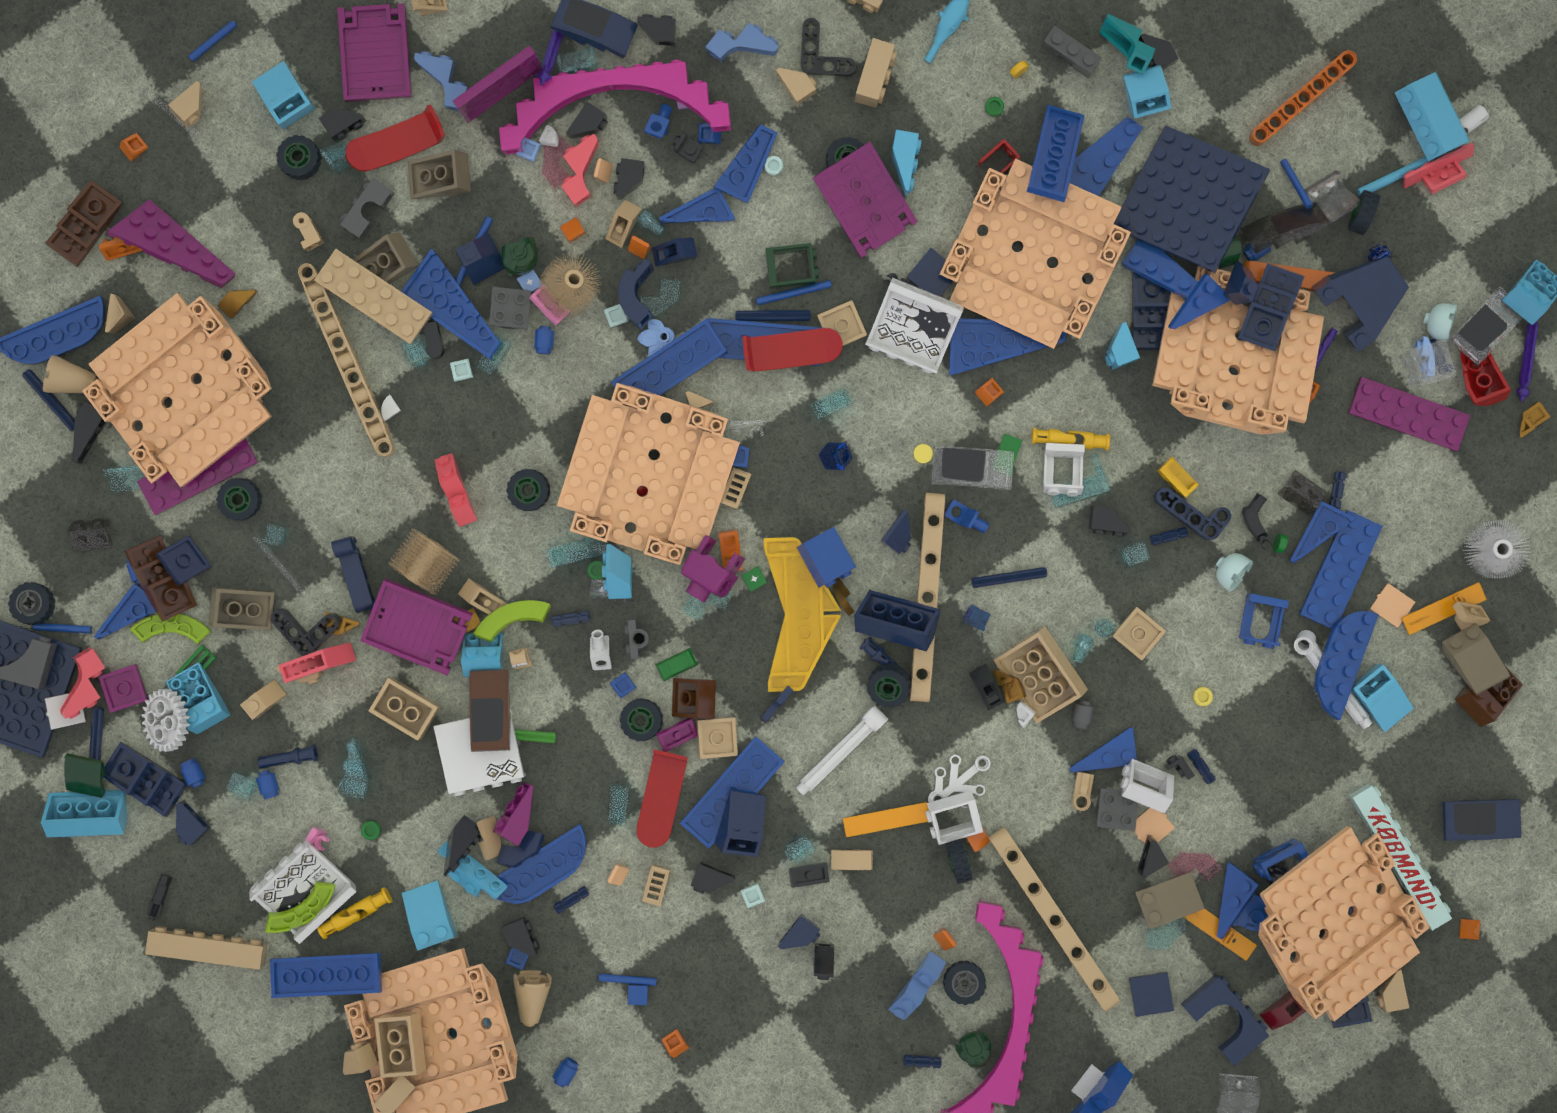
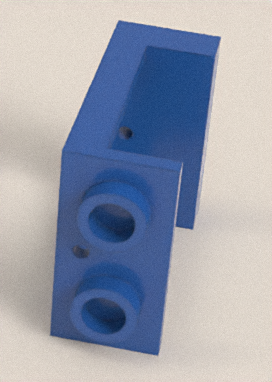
M1247 593L1239 639H1244L1243 643L1255 645V642L1263 643L1262 647L1274 649V646H1280L1281 643H1278L1284 609L1288 608L1289 601ZM1255 603L1274 606L1269 633L1264 639H1256L1251 634Z
M1293 838L1253 858L1255 864L1252 866L1257 875L1271 881L1272 878L1266 868L1294 855L1295 859L1302 861L1309 854L1303 843Z

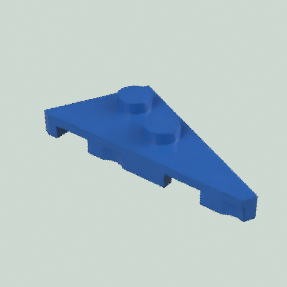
M714 188L659 217L661 223L734 221L735 217L721 191Z
M1321 501L1290 561L1296 563L1353 522L1355 517Z
M137 583L132 585L94 635V638L100 640L156 612L141 586L137 585Z
M1133 727L1127 728L1087 757L1070 767V772L1125 766V764L1128 765L1131 759L1137 760Z
M1231 862L1227 864L1217 931V937L1220 939L1225 937L1260 887L1258 882Z

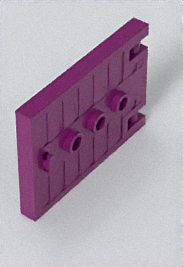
M397 3L398 8H391L390 4L352 7V11H346L344 7L337 8L343 99L345 102L412 97L406 5L404 3ZM398 15V20H392V16ZM347 19H352L353 23H347Z
M529 45L453 100V103L467 123L474 120L542 70L535 52Z
M867 142L812 177L860 258L867 255L866 251L868 249L875 250L905 231V226L909 223L914 225L918 222L871 142ZM904 213L905 217L900 220L898 215ZM865 237L867 242L861 245L859 240Z
M385 578L360 641L448 676L451 669L449 664L454 662L468 627L465 625L466 621H470L473 613ZM454 616L459 617L458 622L453 620ZM438 657L443 659L442 663L436 661Z

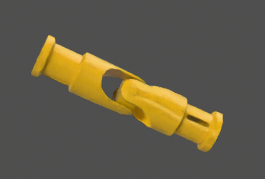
M1036 427L1032 428L1031 444L1033 445L1035 443L1074 444L1076 442L1074 433L1082 436L1083 441L1079 445H1085V449L1103 448L1105 451L1109 450L1110 434L1108 433L1106 435H1095L1093 432L1067 431V434L1058 429L1038 430Z
M382 888L377 894L369 895L347 909L331 916V919L322 923L317 930L323 939H327L328 935L336 931L339 932L376 912L382 905L392 903V897L386 888Z

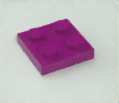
M137 664L98 676L110 713L149 700Z

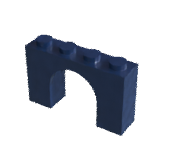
M1215 974L1184 1000L1181 1005L1196 1022L1218 1005H1229L1237 1010L1239 1015L1237 1031L1218 1047L1235 1066L1269 1037L1266 1032L1268 1028L1261 1020L1256 1021L1253 1017L1255 1013L1248 1005L1244 1007L1240 1002L1242 997L1235 990L1232 992L1228 988L1230 983L1223 976L1219 977Z

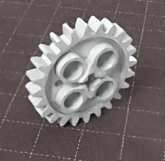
M172 689L153 691V694L149 695L150 700H145L147 706L143 707L145 714H142V717L145 718L142 724L146 726L143 732L148 733L146 739H151L150 745H154V749L165 752L177 750L178 746L183 745L182 741H186L184 734L189 733L186 727L190 726L186 722L190 718V716L186 715L188 708L184 709L186 702H181L182 696H177V691L172 692Z

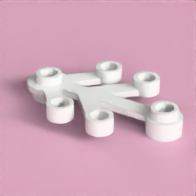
M956 754L951 755L949 758L951 763L949 785L943 790V777L946 775V770L941 766L937 767L934 771L936 776L935 790L929 794L928 802H933L936 796H940L941 799L947 798L954 791H972L977 796H982L985 793V787L982 784L975 786L963 784L979 770H988L990 767L989 758L984 755L978 756L975 759V764L958 777V767L961 763V758ZM953 757H958L959 761L957 764L952 763ZM981 759L985 760L986 764L983 767L979 766V761ZM938 769L944 770V774L942 776L937 775ZM979 786L983 788V792L980 794L976 792V788Z

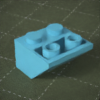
M1160 65L1147 68L1143 75L1137 72L1123 75L1128 110L1134 119L1172 109L1168 86Z
M607 544L606 552H603V564H606V566H602V577L606 578L604 580V591H608V599L632 598L633 572L631 557L611 544Z
M465 633L461 656L463 677H470V671L503 670V633H499L492 643L475 637L473 633Z

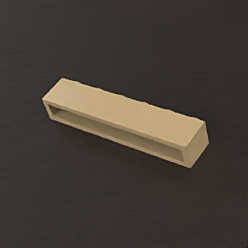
M155 926V929L153 928L148 931L145 954L260 970L264 967L267 944L262 943L260 939L243 941V937L232 936L231 939L224 938L222 934L206 936L205 932L194 931L191 934L186 933L185 929L168 931L167 927Z

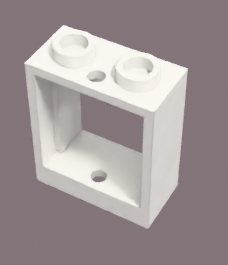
M1131 759L1128 765L1125 764L1121 773L1123 775L1120 785L1122 796L1165 814L1173 801L1174 775ZM1133 779L1159 789V792L1134 783Z
M972 791L927 803L929 811H925L928 823L932 822L933 827H930L932 838H936L939 845L983 832ZM967 805L971 821L939 830L936 813Z

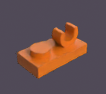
M114 237V240L111 241L104 239L103 243L99 244V249L107 261L143 251L132 244L131 246L125 244L124 240Z

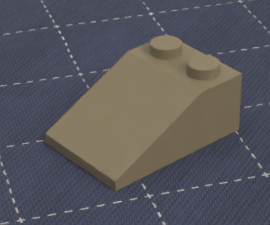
M451 150L408 161L411 199L452 196L471 192L468 154Z
M400 232L386 234L353 259L389 284L419 266Z
M212 586L208 625L220 628L271 631L274 592Z
M1476 623L1442 641L1443 654L1475 695L1510 677L1509 672L1489 639Z
M1191 872L1135 892L1149 929L1205 909Z

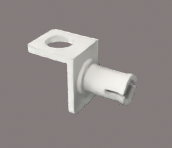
M594 630L590 637L592 669H611L609 636H603L601 630ZM603 660L606 664L598 665L596 662Z

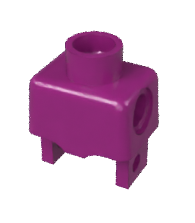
M705 535L696 551L691 550L681 569L682 575L691 580L685 591L704 603L711 593L721 598L728 594L739 578L736 574L745 560L744 557L734 553L726 568L720 566L715 558L708 555L716 540Z

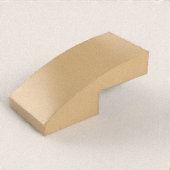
M492 816L476 823L483 838V841L479 842V846L486 861L499 856L501 850L500 836L493 832L496 819Z
M833 849L831 850V869L873 870V850Z
M399 1076L373 1106L381 1113H393L416 1087L404 1076Z

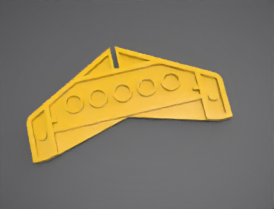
M794 537L763 538L764 550L785 613L768 679V692L783 691L787 686L791 687L793 691H800L805 687L841 615H823V611H841L828 587L826 588L823 585L818 588L796 548L801 545L799 539Z

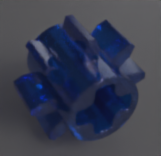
M1378 244L1369 249L1371 254L1367 256L1370 262L1388 256L1390 259L1392 258V253L1386 245L1381 247Z

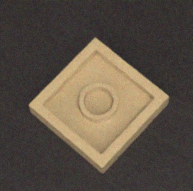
M852 300L817 315L822 328H831L839 333L843 346L867 336Z
M1135 607L1112 637L1142 661L1165 634L1166 630L1138 607Z
M735 717L696 720L699 759L738 756Z

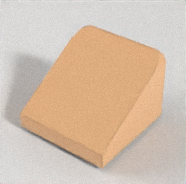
M599 158L594 172L595 180L609 183L613 165Z
M616 863L607 880L608 883L622 885L629 868Z

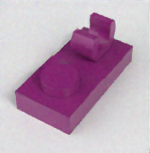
M686 718L657 733L656 736L662 751L666 752L697 737V731L693 720Z

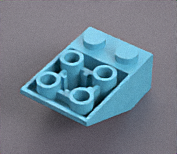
M284 61L252 81L266 107L282 129H286L316 109Z
M896 130L891 158L903 196L907 198L908 193H912L915 178L911 176L915 174L918 159H915V155H919L922 140L918 139V133Z
M1536 259L1502 301L1533 325L1548 310L1557 297V275Z
M199 662L165 681L168 688L172 689V692L177 691V696H182L181 702H186L184 709L188 708L186 715L190 716L186 720L190 724L187 727L189 731L199 734L231 716L220 693Z
M1384 664L1373 666L1354 682L1351 690L1384 733L1414 709L1402 688Z

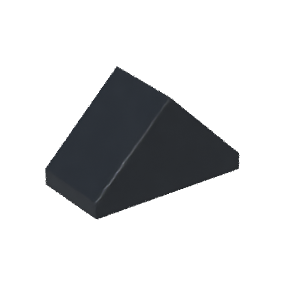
M1147 835L1137 869L1142 877H1147L1169 864L1159 844L1151 835Z

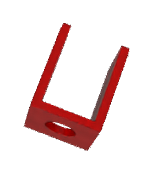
M1003 139L980 159L977 166L980 167L1000 148H1003L1013 159L1011 163L1000 171V173L1005 175L1011 169L1015 159L1020 160L1021 157Z

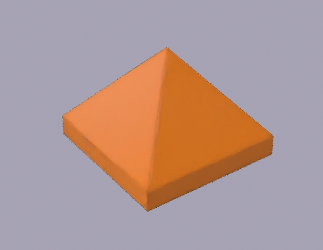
M1460 919L1459 938L1479 940L1480 920Z

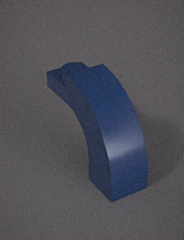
M646 258L643 262L636 265L634 272H631L629 269L624 272L618 288L619 302L625 315L640 330L653 316L650 309L638 301L640 286L654 271L652 263Z

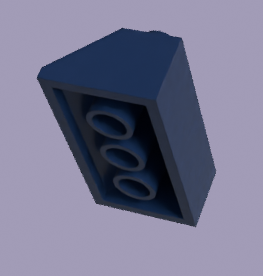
M869 590L854 615L855 632L927 652L934 639L941 609Z

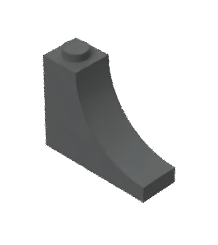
M40 636L39 639H32L30 646L22 657L9 665L0 667V679L37 689L45 688L57 643L51 642V638Z

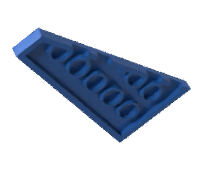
M1129 117L1121 121L1075 158L1069 183L1099 196L1143 129V126Z
M959 318L950 340L949 376L1049 346L990 319ZM1062 332L1057 344L1066 342V332Z

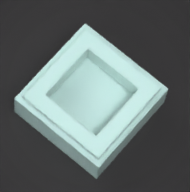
M620 304L604 310L610 328L629 322Z
M469 359L450 363L454 382L473 378Z
M758 883L740 890L747 908L765 902Z

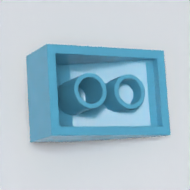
M438 880L402 893L411 934L417 951L452 939L457 935Z

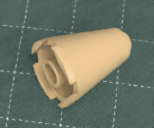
M51 355L46 368V378L43 381V392L83 393L82 390L97 379V375L65 359Z
M523 970L520 971L519 975L515 973L513 977L519 1019L523 1025L528 1027L534 1026L539 1022L552 983L550 974L546 973V976L539 975L541 971Z

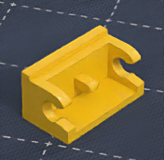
M1172 456L1157 470L1182 498H1186L1199 485Z

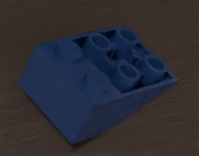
M729 791L715 840L716 846L722 853L758 856L763 838L765 795Z

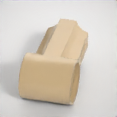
M1077 772L1074 792L1071 798V805L1074 809L1085 811L1090 807L1094 775ZM1080 796L1085 799V804L1082 807H1078L1076 804V800Z

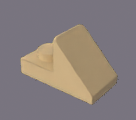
M411 0L413 11H419L420 16L448 11L446 0Z
M685 392L691 406L704 408L714 404L713 401L695 393Z
M1459 601L1453 605L1456 611L1454 620L1461 631L1475 623L1481 626L1490 621L1481 605Z

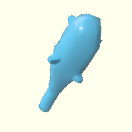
M952 0L943 12H938L941 19L937 26L933 45L924 58L925 61L931 63L939 48L956 32L962 21L969 20L967 17L969 0Z

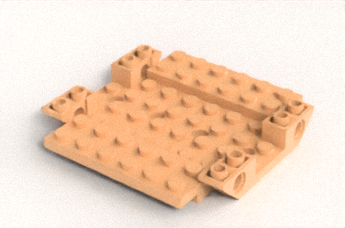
M1015 159L1008 176L991 168L988 169L973 201V207L958 239L955 240L940 275L958 282L949 301L964 306V308L1054 349L1062 332H1066L1079 339L1081 338L1131 232L1114 225L1122 208L1121 206L1069 183L1065 202L1026 192L1032 166ZM982 225L988 227V233L985 236H980L977 233L978 228ZM1016 241H1020L1023 244V249L1020 252H1015L1012 249V245ZM1051 257H1055L1058 260V265L1055 268H1050L1047 265V261ZM1090 273L1094 279L1091 284L1083 283L1082 277L1084 274Z
M1197 266L1195 280L1199 281L1204 274H1208L1225 291L1232 272L1217 269L1216 273ZM1300 289L1277 348L1273 351L1244 340L1240 341L1235 337V334L1241 331L1249 307L1243 304L1235 305L1232 301L1226 302L1177 329H1170L1168 325L1186 300L1171 292L1152 386L1170 390L1169 394H1172L1170 404L1184 416L1260 435L1286 432L1288 420L1304 424L1307 419L1324 317L1303 312L1308 309L1311 292ZM1229 368H1235L1238 371V375H1232L1229 372ZM1222 403H1229L1232 409L1225 410Z
M180 293L172 296L89 363V366L100 380L96 379L82 390L105 422H111L132 449L128 452L151 484L168 470L178 485L184 487L272 417L262 404L263 400L261 399L263 395L272 389L267 374L222 314L203 296L198 297L190 305L187 304ZM226 350H230L232 353V357L228 361L223 357V353ZM198 373L202 376L200 384L194 382V376ZM167 397L172 399V405L169 408L164 405V400ZM139 420L143 424L141 431L135 429V423Z
M616 383L611 400L592 395L557 503L559 507L575 511L570 531L604 542L608 540L643 551L645 555L681 565L686 546L697 549L705 535H710L740 444L739 441L723 437L728 418L620 383ZM665 412L671 414V421L668 423H663L660 420V416ZM652 449H656L660 453L656 460H652L648 456L649 451ZM639 486L647 487L648 492L645 496L637 494ZM628 522H633L636 525V529L633 532H627L625 525Z
M1346 826L1260 893L1266 905L1264 909L1269 917L1260 923L1258 936L1293 998L1313 1019H1317L1326 1012L1330 1020L1336 1021L1420 952L1412 937L1416 939L1430 928L1414 897L1403 893L1392 873L1391 868L1396 864L1379 833H1375L1361 846L1352 828ZM1381 884V891L1377 893V886ZM1352 906L1353 913L1348 915V909ZM1324 929L1325 934L1322 938H1320V930ZM1295 951L1296 957L1291 961V953Z
M464 948L381 973V993L363 994L364 1001L360 1000L344 1005L354 1043L362 1041V1044L370 1043L378 1065L370 1069L372 1078L365 1081L374 1113H381L373 1105L398 1078H381L374 1019L384 1014L420 1012L427 1070L418 1075L404 1076L416 1088L399 1105L396 1113H467L508 1100L503 1082L516 1078L518 1055L496 979L483 963L469 966ZM485 1018L491 1020L492 1025L490 1028L484 1025ZM451 1028L457 1031L456 1038L450 1036L449 1031Z

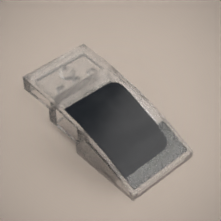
M1500 286L1449 339L1477 365L1523 319V317L1502 301L1507 292Z
M934 446L931 484L1011 490L1014 451Z

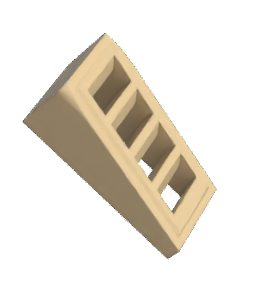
M733 467L720 503L738 510L751 474ZM735 474L745 477V481L734 478ZM732 481L742 484V488L732 485ZM729 489H734L736 491H739L740 493L739 495H736L734 493L729 492ZM728 495L733 498H736L737 501L733 502L731 500L726 499V496Z
M655 864L651 865L642 899L643 902L661 906L671 869ZM654 872H656L659 874H663L665 876L664 878H661L658 876H654L653 874ZM653 879L663 882V884L659 885L652 883L651 881ZM651 886L661 889V891L656 892L653 890H649V888ZM648 893L659 896L658 900L647 897Z

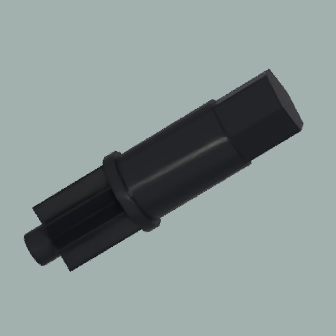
M161 874L147 912L149 920L154 921L155 918H159L172 879L171 876Z

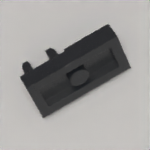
M826 862L789 868L792 888L829 882Z

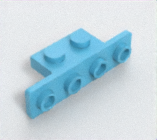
M448 840L438 849V853L446 858ZM470 854L465 859H459L460 865L454 873L452 871L448 873L453 881L458 882L468 893L475 897L484 890L496 900L508 887Z

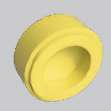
M921 444L914 449L913 456L918 463L924 464L931 460L933 451L930 446Z
M1199 687L1193 692V700L1197 705L1207 706L1212 702L1213 694L1208 688Z

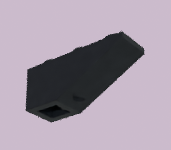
M465 815L448 836L443 874L445 877L450 871L455 872L460 865L459 859H465L471 851L469 849L471 844L475 846L481 839L477 824Z
M815 943L813 973L819 980H829V977H834L833 944Z

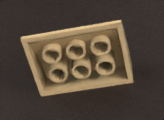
M1045 626L993 660L1000 671L1020 679L1027 696L1020 700L1036 712L1033 716L1036 724L1079 699L1088 690Z

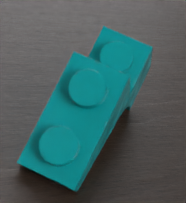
M1107 14L1099 33L1125 55L1127 68L1143 75L1153 57L1155 48L1138 41L1142 29Z

